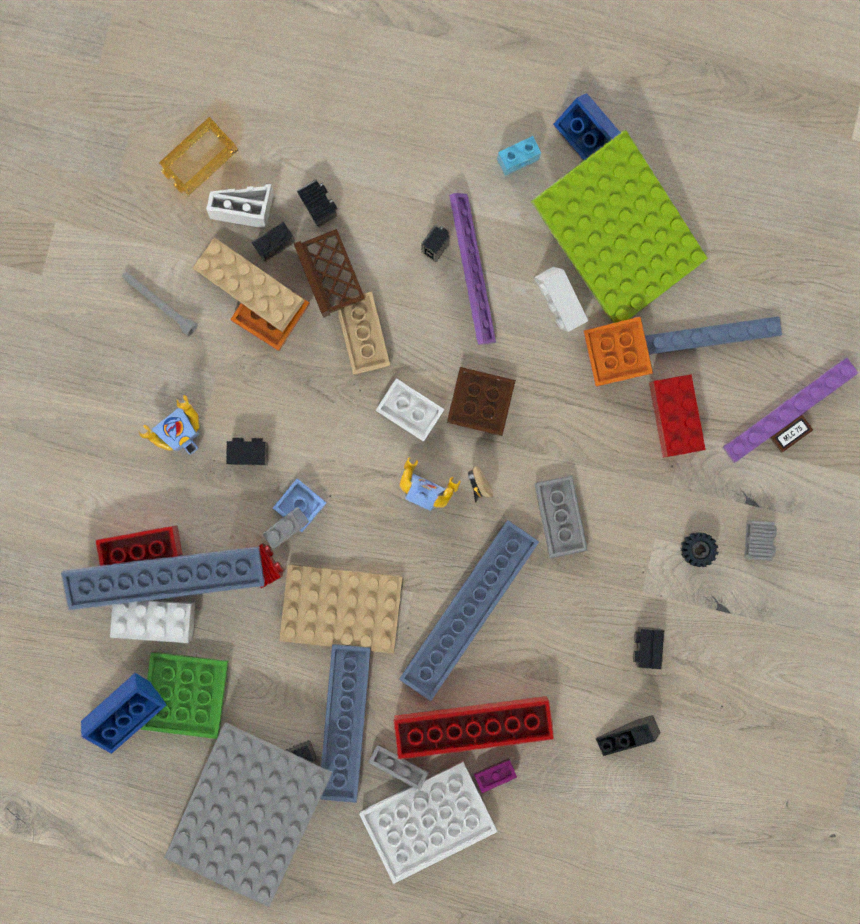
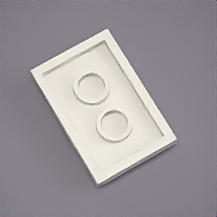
M397 378L376 409L378 413L423 442L445 410Z

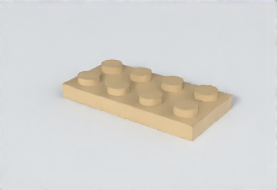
M372 291L363 293L365 300L337 310L353 375L390 366ZM360 295L351 296L349 298L353 299ZM341 299L335 300L336 305L340 303Z

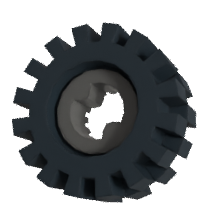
M701 532L691 533L690 536L684 538L686 539L685 541H682L683 547L681 551L683 554L681 555L690 565L706 567V565H711L712 561L717 559L715 556L719 553L717 552L718 545L715 544L716 540L712 539L711 535ZM699 544L704 547V552L697 555L695 548H698Z

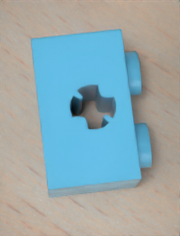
M531 136L498 152L497 161L506 176L538 161L541 151L534 137Z

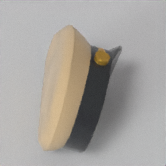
M475 466L473 470L468 471L475 503H477L478 498L483 496L492 498L494 492L481 468Z

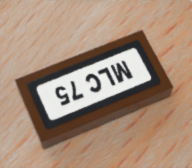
M800 415L771 436L770 439L782 453L812 432L813 429L804 416Z

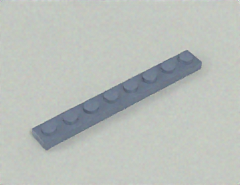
M778 316L645 335L649 355L777 337L782 335L780 317Z

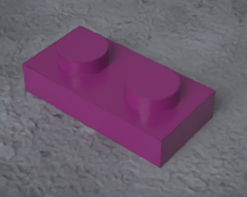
M509 758L474 773L482 793L517 778Z

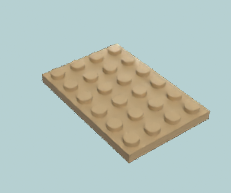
M288 564L279 641L332 647V644L371 647L370 651L394 654L403 576Z

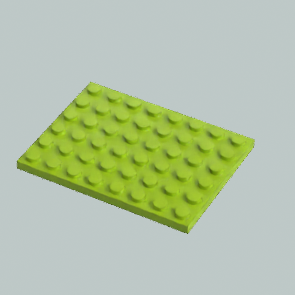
M623 130L530 201L612 323L630 319L708 259L627 130Z

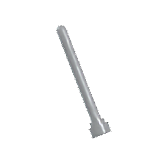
M124 272L122 274L124 280L180 324L183 333L187 336L194 333L198 324L191 319H184L129 273Z

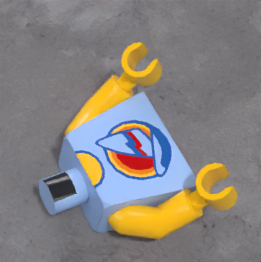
M183 395L185 402L180 403L176 399L179 408L152 428L153 432H151L147 425H143L147 432L143 434L138 431L142 438H147L159 448L168 451H179L184 447L188 454L191 455L199 449L193 441L199 435V416L191 404H189L188 397Z
M409 457L404 464L405 470L400 481V488L405 493V499L430 511L435 507H445L453 496V492L458 491L461 481L459 480L455 484L452 482L454 477H451L447 489L413 474L412 472L416 468L418 461L416 460L414 464H411Z

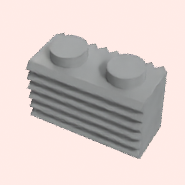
M296 507L266 530L263 536L272 548L275 549L309 523V520Z
M747 520L745 559L772 561V557L776 553L773 538L777 535V528L774 526V522Z

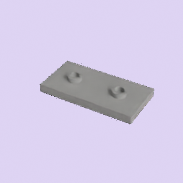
M573 476L534 483L549 558L588 551Z

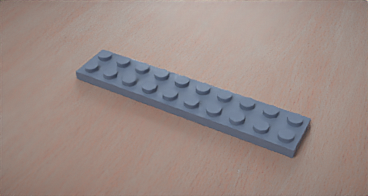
M507 520L399 680L431 701L539 541Z
M259 547L65 570L61 573L68 610L265 585Z

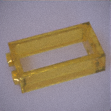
M208 117L159 162L163 168L160 171L168 180L172 178L175 181L173 185L180 193L184 191L189 196L238 151V148L221 128ZM210 130L225 148L184 184L169 166Z

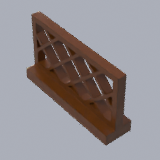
M337 229L302 243L301 241L293 243L323 318L329 316L332 312L365 300ZM332 236L337 238L335 248L326 245L327 239ZM317 244L321 247L317 255L309 252L307 246ZM323 248L333 251L329 260L320 257ZM336 253L344 256L342 265L332 262ZM318 259L328 263L324 272L315 268ZM330 265L340 268L336 277L327 274ZM343 270L350 272L352 275L349 283L339 279ZM325 277L335 280L331 290L322 285ZM337 282L347 285L343 295L334 291ZM351 287L358 290L360 296L351 299L346 295ZM332 294L341 297L340 303L333 307L329 303Z

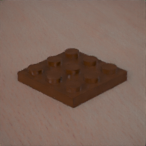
M460 367L447 423L503 436L516 380Z

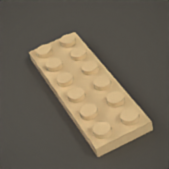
M215 237L193 266L195 271L281 332H283L305 301Z

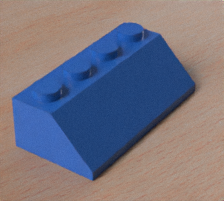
M587 93L577 97L553 124L583 160L587 159L621 133Z
M134 673L81 720V737L112 754L166 706V703L150 681Z

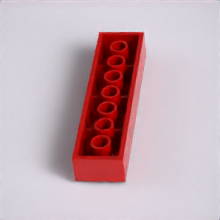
M547 696L394 715L398 759L554 740L550 704Z

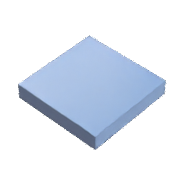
M296 479L274 505L273 509L285 517L296 507L299 508L309 520V523L300 530L303 532L327 502L299 479Z

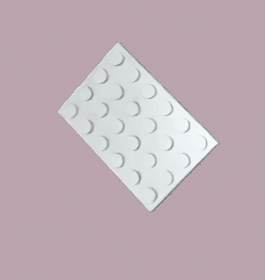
M463 760L426 778L420 791L410 786L359 812L393 884L498 832Z

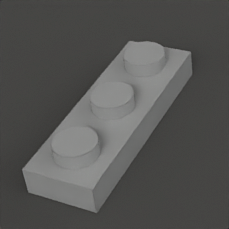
M380 745L376 746L368 762L419 791L429 772L405 759H398V755Z

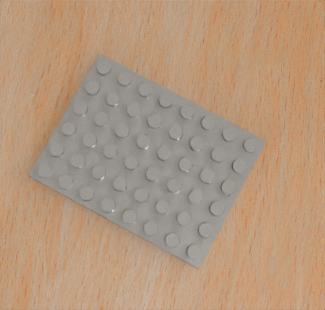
M225 722L164 858L269 907L332 772Z

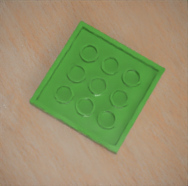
M151 652L147 680L154 686L166 703V706L141 727V730L218 739L229 661Z

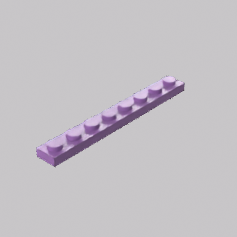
M453 193L449 196L478 345L496 343L468 194Z
M848 358L843 359L723 446V449L733 462H737L857 375L858 371Z

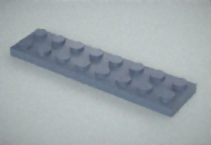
M332 644L321 767L332 772L320 800L357 803L371 647Z

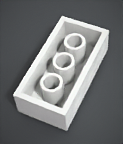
M155 599L112 605L110 638L189 643L193 640L196 602Z

